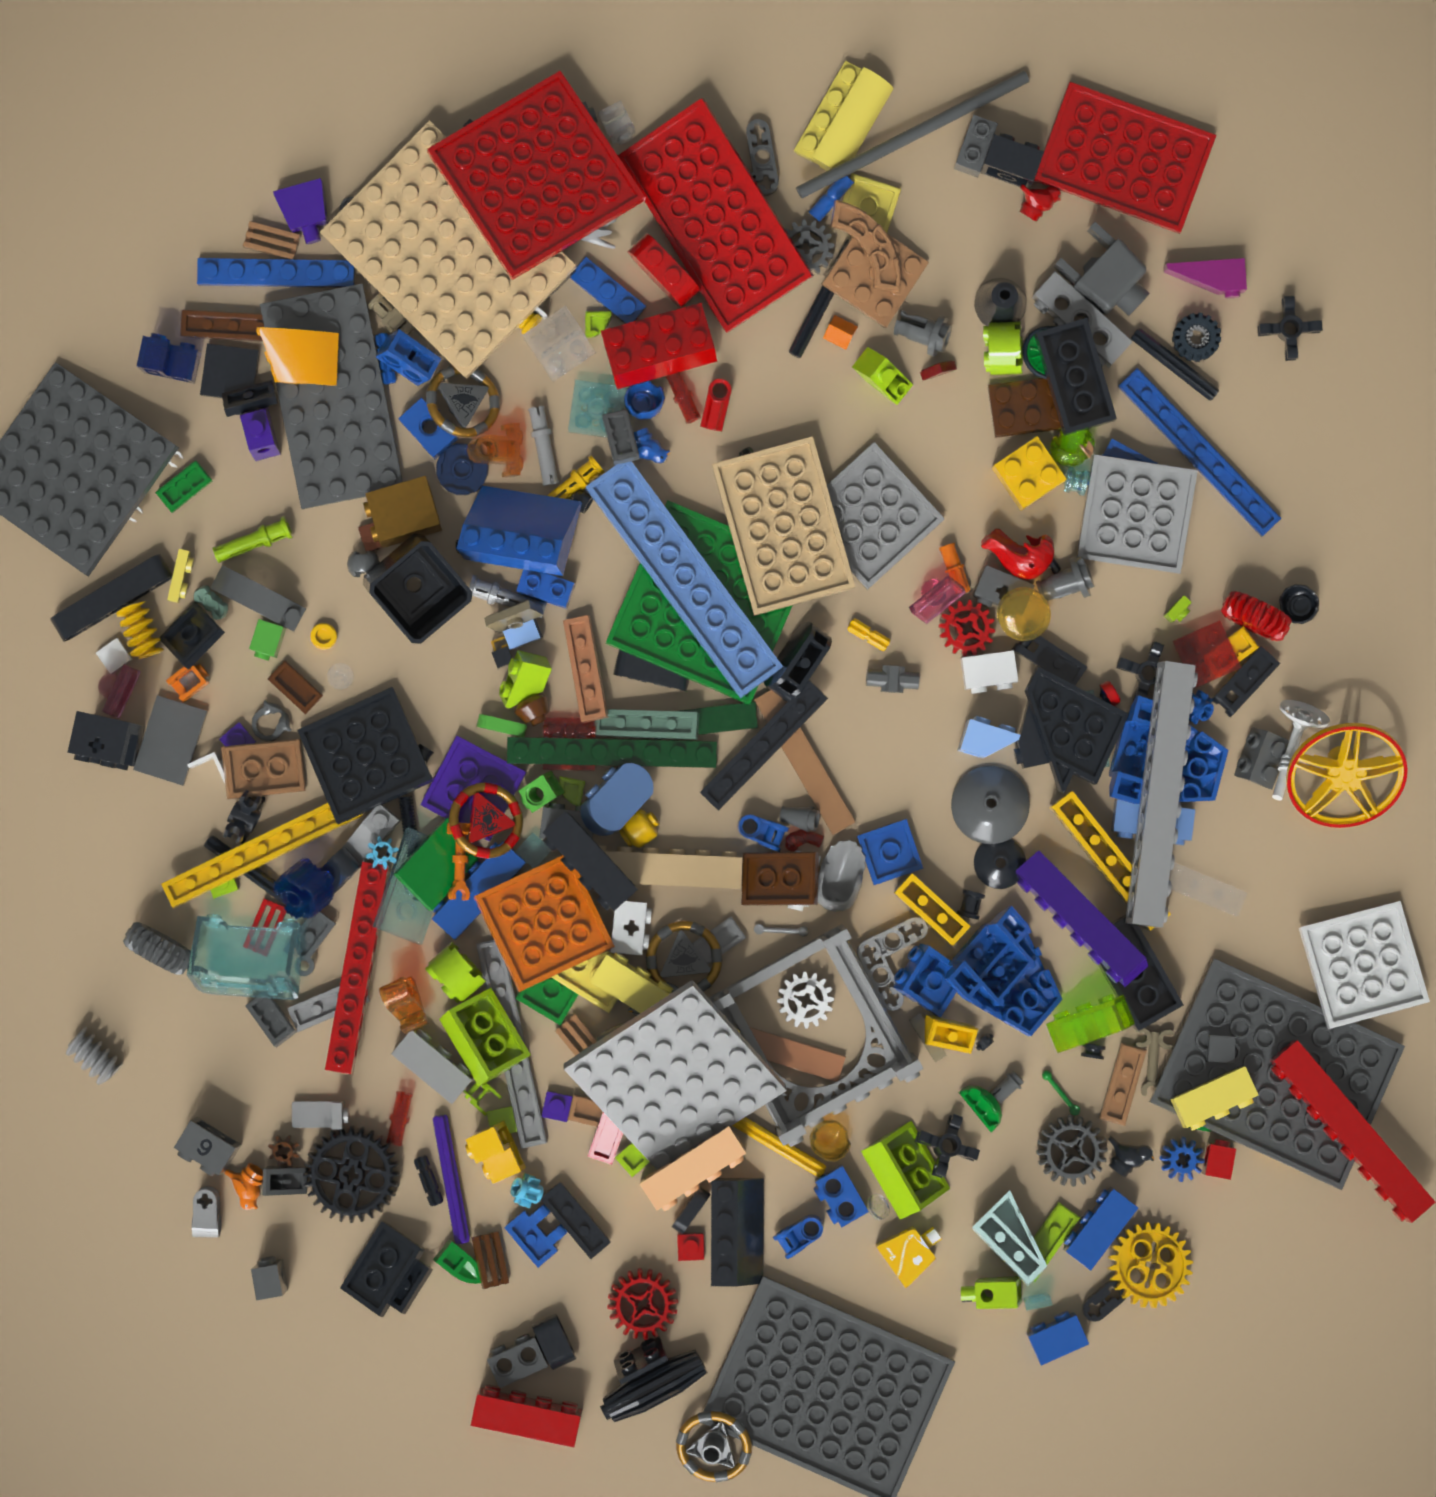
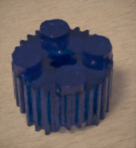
M303 858L274 882L273 891L276 895L280 894L279 897L283 899L282 902L286 903L284 909L287 914H290L291 917L294 916L296 920L301 917L309 919L318 914L333 900L332 897L334 895L332 893H334V890H332V884L334 883V878L328 871L322 872L320 867L317 868L316 864L313 865L310 859Z

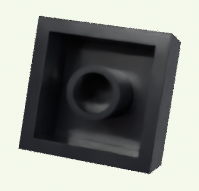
M1000 133V136L994 134L981 174L1018 187L1023 184L1030 189L1044 152L1039 150L1040 147L1030 142L1021 144L1015 142V138L1011 135Z

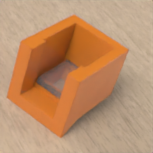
M199 663L198 665L194 664L189 670L186 667L181 668L168 678L166 682L175 689L179 699L182 702H186L209 684L206 679L209 674Z

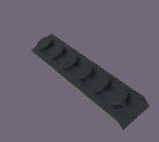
M809 680L800 694L788 701L700 793L719 811L829 698Z

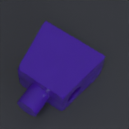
M321 178L273 191L274 197L292 233L303 232L306 244L321 241L318 227L328 224L325 188Z
M261 408L241 414L240 419L248 449L254 460L260 461L281 455L269 408Z

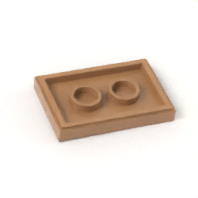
M300 739L221 747L227 799L240 798L245 790L249 791L248 797L306 791Z

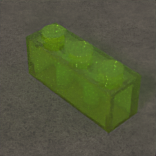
M1108 994L1099 998L1098 1004L1091 1006L1089 1001L1076 1006L1075 1012L1069 1013L1067 1009L1054 1014V1020L1047 1023L1046 1026L1057 1053L1115 1034L1134 1025L1135 1023L1124 995L1113 997V994Z

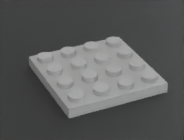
M875 442L827 485L851 573L867 590L945 519Z
M1093 454L1077 558L1082 557L1087 560L1181 574L1198 470Z

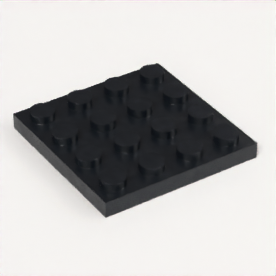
M393 687L297 730L338 825L434 781Z

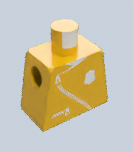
M912 1226L877 1243L876 1247L904 1287L907 1288L936 1259L929 1248L942 1240L934 1227L920 1235L915 1227Z

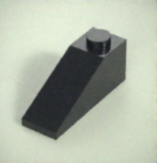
M1027 701L1019 732L1020 738L1017 741V749H1014L1016 764H1021L1022 769L1049 763Z

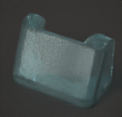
M207 914V917L198 916L186 975L197 990L207 994L285 1000L297 999L300 990L302 927L300 923L292 919H283L282 922L276 924L275 929L230 926L217 914Z

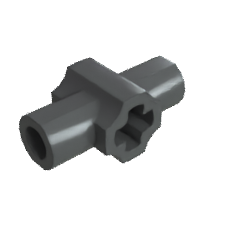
M882 665V670L867 669L866 686L881 687L880 692L903 693L904 689H919V672H905V667Z

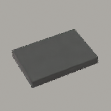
M157 695L133 770L184 786L190 769L187 764L192 762L208 711Z

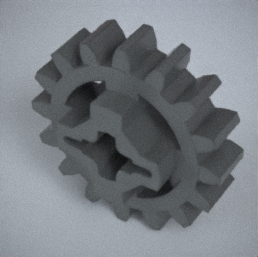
M805 219L802 220V225L799 227L793 222V230L790 231L786 228L785 230L791 239L800 233V238L794 244L810 270H814L818 275L820 274V266L828 267L829 264L826 259H833V254L828 252V250L834 249V244L828 243L832 235L831 233L824 235V225L819 229L816 228L815 220H813L811 226L807 225ZM810 232L817 235L821 241L813 239L810 236ZM803 243H808L809 247H813L810 249L809 254H804V250L799 249L803 247ZM823 253L821 258L812 264L813 257L816 254Z

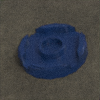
M455 444L440 454L436 464V475L440 484L448 492L457 496H468L477 492L485 484L488 476V464L485 456L476 447L469 444Z

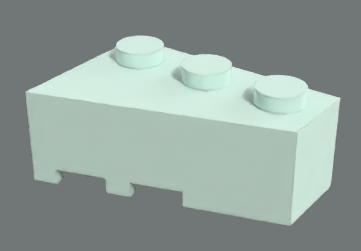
M1009 1190L972 1229L1028 1286L1047 1268V1265Z

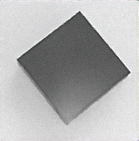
M1208 1035L1207 1061L1234 1063L1236 1037Z

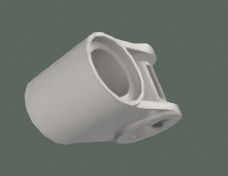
M205 1186L193 1198L192 1236L220 1237V1194L216 1188ZM205 1193L208 1198L212 1199L208 1205H206L204 1200H201Z

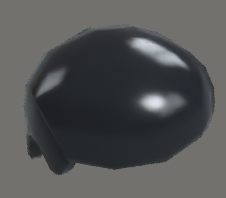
M1294 584L1286 588L1279 598L1281 611L1290 617L1293 624H1305L1313 620L1319 611L1318 595L1307 585Z

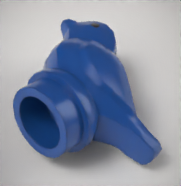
M648 427L633 432L639 452V459L651 460L660 464L667 460L670 450L663 449L660 442L652 438V433L649 432Z

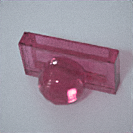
M949 575L942 581L929 579L921 587V598L909 606V609L913 615L928 624L964 595L966 591L960 583Z
M123 664L119 675L111 673L101 677L98 681V690L104 698H107L102 712L120 718L139 678V670Z

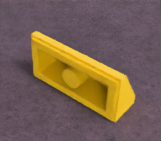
M926 1015L925 1044L969 1054L972 1053L978 1028L967 1023Z

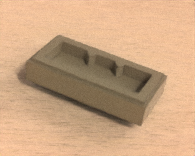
M526 600L486 616L484 619L486 627L500 633L507 629L520 628L523 626V623L543 616V610L541 606Z

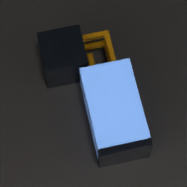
M536 618L523 623V626L520 628L503 631V637L491 641L494 652L491 653L497 668L500 669L509 665L512 659L509 649L513 650L543 638ZM506 639L508 644L501 646L502 649L496 650L494 643Z

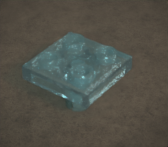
M575 380L568 432L607 438L602 414H607L609 408H612L614 412L624 410V396L627 387L617 389L616 385ZM582 405H583V410H585V409H586V406H587V411H586V412H583V411L581 410V406H582ZM593 420H599V421H594V424H595V425H596V424H599V425H598V426H593V425H592V421H593Z

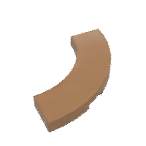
M835 200L830 227L848 233L864 248L872 266V288L900 292L899 260L891 244L892 241L885 230L873 218L867 215L865 211L846 202Z

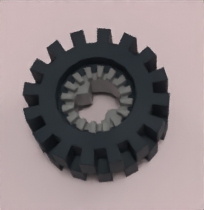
M1192 313L1182 318L1174 329L1172 342L1175 344L1174 349L1175 351L1178 350L1179 356L1185 357L1187 361L1194 360L1195 362L1206 360L1212 356L1221 342V329L1217 327L1218 323L1216 320L1213 321L1211 316H1205L1203 313ZM1192 331H1200L1203 334V338L1200 340L1201 344L1192 343L1190 337L1193 336Z

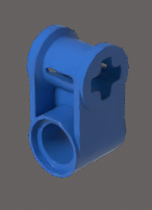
M744 815L737 824L740 835L777 852L781 851L779 846L785 832L789 831V828L755 815ZM747 819H753L756 822L757 827L752 834L745 833L742 828L743 822ZM775 830H776V834H775V836H774V839H773V841L771 842L772 837H773V835H774V832H775Z
M807 1215L793 1225L791 1224L773 1236V1239L775 1241L778 1240L786 1253L785 1258L789 1259L821 1237L823 1222L816 1215ZM807 1222H816L819 1226L818 1232L815 1234L807 1233L804 1229V1225Z

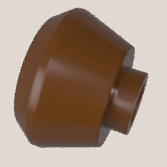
M541 693L534 695L516 705L514 713L524 723H531L532 726L538 725L546 720L545 715L549 713L547 697Z

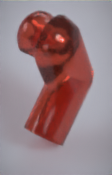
M798 829L788 834L785 847L791 852L797 851L798 847L805 843L820 848L824 836L811 830L807 832Z

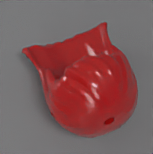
M996 528L981 541L983 549H988L995 553L1002 565L1011 574L1021 579H1035L1040 576L1052 563L1055 553L1054 542L1046 534L1039 538L1026 535L1030 544L1025 542L1024 546L1009 538L1001 529Z

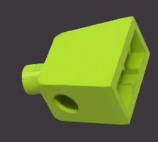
M1018 1276L979 1278L976 1280L975 1286H961V1301L976 1302V1309L1018 1308L1022 1303L1021 1279ZM985 1289L991 1290L993 1297L986 1296Z

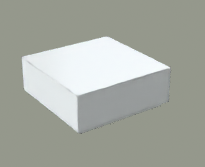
M118 638L96 652L110 674H114L133 660Z

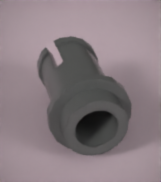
M1014 1071L1011 1074L1007 1073V1077L990 1091L1000 1104L1016 1089L1022 1088L1021 1085L1024 1081Z

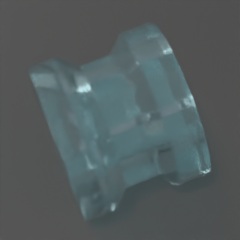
M1069 466L1063 492L1075 491L1078 495L1084 496L1090 471H1076L1074 467Z

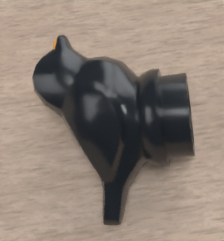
M1112 1136L1108 1138L1116 1154L1111 1158L1112 1161L1109 1166L1120 1175L1126 1177L1133 1171V1168H1139L1145 1161H1154L1151 1147L1146 1145L1132 1146L1120 1144Z

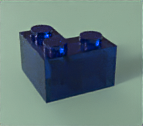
M151 333L150 337H142L136 367L145 374L195 384L201 353L195 349L196 345L180 342V346L172 345L170 340L166 339V336Z

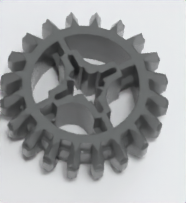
M135 922L131 928H128L123 942L135 954L176 975L184 974L185 970L190 966L193 954L181 943L140 922Z
M1068 1115L1067 1124H1064V1120L1058 1117V1127L1052 1122L1048 1123V1126L1053 1131L1049 1134L1046 1130H1042L1041 1133L1047 1139L1046 1141L1042 1139L1037 1140V1143L1044 1146V1149L1036 1150V1154L1045 1155V1158L1040 1159L1038 1164H1048L1043 1172L1049 1174L1053 1170L1054 1173L1051 1176V1180L1056 1181L1061 1176L1060 1184L1063 1186L1067 1183L1068 1178H1070L1072 1187L1076 1186V1178H1079L1080 1182L1084 1185L1086 1184L1084 1176L1087 1174L1094 1180L1096 1177L1091 1171L1095 1168L1101 1172L1102 1168L1097 1165V1162H1106L1107 1160L1105 1157L1099 1156L1100 1152L1108 1151L1107 1147H1099L1100 1143L1106 1141L1105 1137H1095L1101 1130L1096 1127L1090 1131L1093 1122L1088 1120L1083 1126V1117L1078 1116L1076 1123H1073V1116ZM1066 1130H1080L1078 1135H1075L1070 1141H1064L1057 1137ZM1086 1136L1092 1142L1093 1153L1091 1158L1082 1151V1145ZM1052 1143L1057 1145L1062 1151L1057 1167L1051 1158ZM1061 1143L1070 1147L1076 1144L1078 1147L1076 1150L1083 1158L1072 1154L1067 1157L1066 1154L1068 1152L1065 1151L1066 1148ZM1073 1161H1080L1086 1165L1083 1169L1076 1172L1064 1171L1066 1166L1068 1167Z

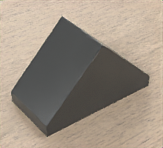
M265 1167L263 1169L262 1195L307 1194V1187L304 1186L307 1183V1177L303 1176V1173L308 1172V1168Z

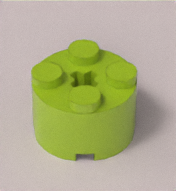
M1021 321L989 323V326H983L985 346H989V352H984L986 372H990L991 375L1023 373L1021 367L1023 366L1022 337H1020V330H1022Z
M451 942L428 962L429 965L425 969L434 980L437 979L441 984H444L441 989L450 999H454L459 1003L460 1001H465L487 980L483 978V974L466 954H460L458 952L460 948L454 942Z

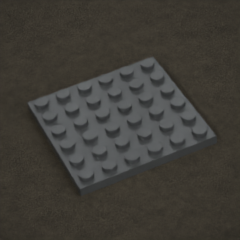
M55 362L0 440V515L89 577L179 447Z

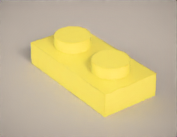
M178 550L167 598L170 602L179 603L180 598L185 599L188 584L184 583L186 573H191L194 558L190 557V551Z

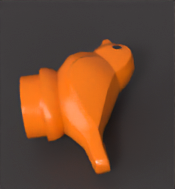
M248 1163L241 1173H236L229 1169L225 1170L224 1174L232 1179L234 1188L240 1197L241 1207L245 1210L257 1209V1198L261 1192L259 1185L263 1183V1170L252 1163Z

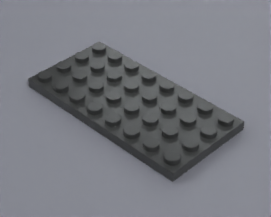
M363 284L260 304L264 327L339 333L337 386L276 382L301 509L366 497L365 493L402 483L403 479L379 360L376 358L377 351Z

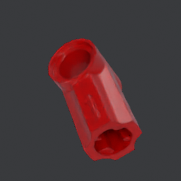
M715 379L710 383L700 427L722 432L731 396V386L728 381ZM717 384H722L727 388L728 392L725 397L717 398L712 393L713 387Z

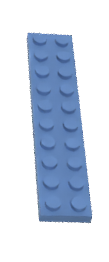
M632 461L615 465L586 486V490L740 699L783 667Z

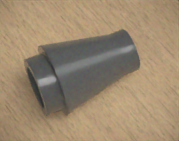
M783 806L780 812V821L810 832V830L816 831L820 821V811L815 810L813 806Z

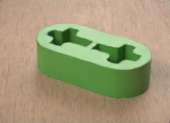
M479 714L476 725L479 728L518 737H525L527 729L526 724Z

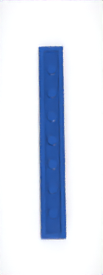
M1138 368L1118 386L1261 537L1282 519Z

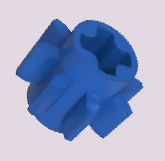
M1198 690L1196 694L1192 693L1194 709L1189 715V721L1197 724L1199 719L1201 721L1208 720L1214 711V706L1211 704L1213 699L1205 692Z

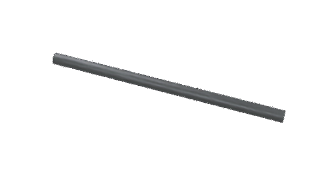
M1022 71L797 186L796 190L799 196L804 198L1029 83L1028 75L1025 71Z

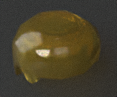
M823 1120L813 1127L809 1137L813 1152L823 1160L831 1162L844 1158L851 1147V1143L848 1138L847 1129L836 1120Z

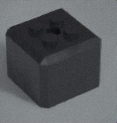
M413 534L365 574L363 579V586L411 643L421 644L472 601V591L423 534ZM412 577H417L421 581V586L416 591L407 589V581Z

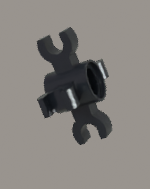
M1284 296L1282 298L1283 319L1279 323L1259 324L1257 326L1258 337L1277 335L1282 341H1285V361H1294L1298 359L1297 337L1306 333H1321L1320 331H1323L1322 320L1302 322L1298 316H1295V296ZM1284 323H1293L1296 327V333L1294 335L1287 334L1284 331Z
M1154 641L1151 645L1147 661L1141 664L1122 657L1119 658L1116 668L1135 674L1139 682L1132 700L1133 702L1138 695L1146 698L1150 685L1155 683L1157 663L1162 654L1164 644ZM1145 666H1150L1154 669L1155 676L1152 680L1143 678L1142 669Z
M248 790L243 792L239 801L233 806L227 820L229 824L226 825L223 833L225 838L227 836L231 838L233 833L238 836L237 844H244L249 834L253 832L261 816L260 810L265 802L264 796H258L255 801L252 800L251 797L247 796Z
M956 1114L949 1115L945 1133L939 1137L922 1130L917 1132L914 1142L933 1147L934 1153L938 1156L931 1175L939 1178L945 1177L950 1157L956 1155L969 1161H977L980 1150L962 1145L960 1138L957 1136L962 1124V1116ZM944 1139H948L952 1143V1151L950 1153L945 1152L942 1148Z

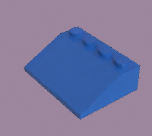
M482 486L463 523L456 549L464 560L563 576L582 502Z

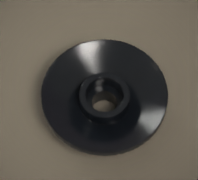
M1011 839L998 844H981L974 856L975 873L980 881L988 887L994 889L1009 888L1019 880L1016 870L1026 862L1025 854L1022 848ZM998 858H1003L1005 860V866L1003 868H998L996 866V860Z

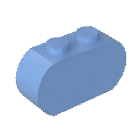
M626 763L616 769L611 767L601 777L604 781L599 786L595 784L585 794L587 799L581 805V818L584 825L592 833L608 836L620 830L651 797L654 790L652 778L640 765Z

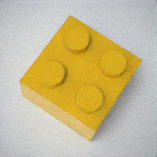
M1038 436L992 467V470L1020 511L1067 480Z

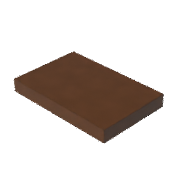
M743 853L741 905H818L819 853Z

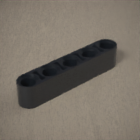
M157 554L55 614L50 620L63 642H66L172 579L173 574L161 554Z

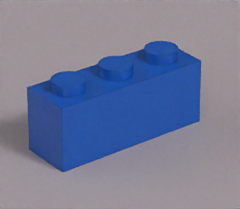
M1112 1187L1108 1191L1104 1188L1095 1200L1098 1204L1092 1211L1088 1209L1079 1221L1082 1224L1077 1232L1072 1230L1063 1242L1066 1245L1064 1250L1090 1271L1138 1209L1136 1205Z

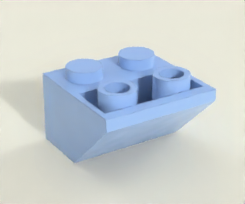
M976 716L973 720L969 719L966 721L957 751L985 758L1018 741L1020 734L1015 733L1016 728L1004 724L994 727L990 725L991 720Z

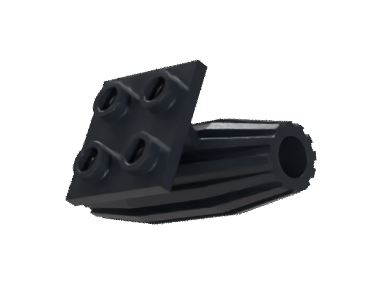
M661 1337L649 1338L642 1342L640 1347L632 1351H624L618 1355L617 1359L613 1360L621 1385L602 1399L604 1404L600 1408L607 1420L612 1418L615 1423L645 1413L677 1396L708 1372L696 1349L668 1358Z

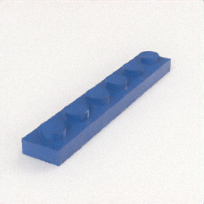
M198 258L197 261L198 286L342 288L354 285L355 267L348 260Z

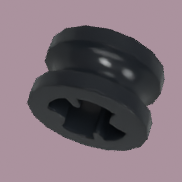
M1082 1043L1084 1052H1081V1056L1104 1060L1102 1051L1106 1049V1046Z

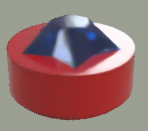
M1107 680L1099 685L1101 700L1113 706L1120 703V697L1110 681Z

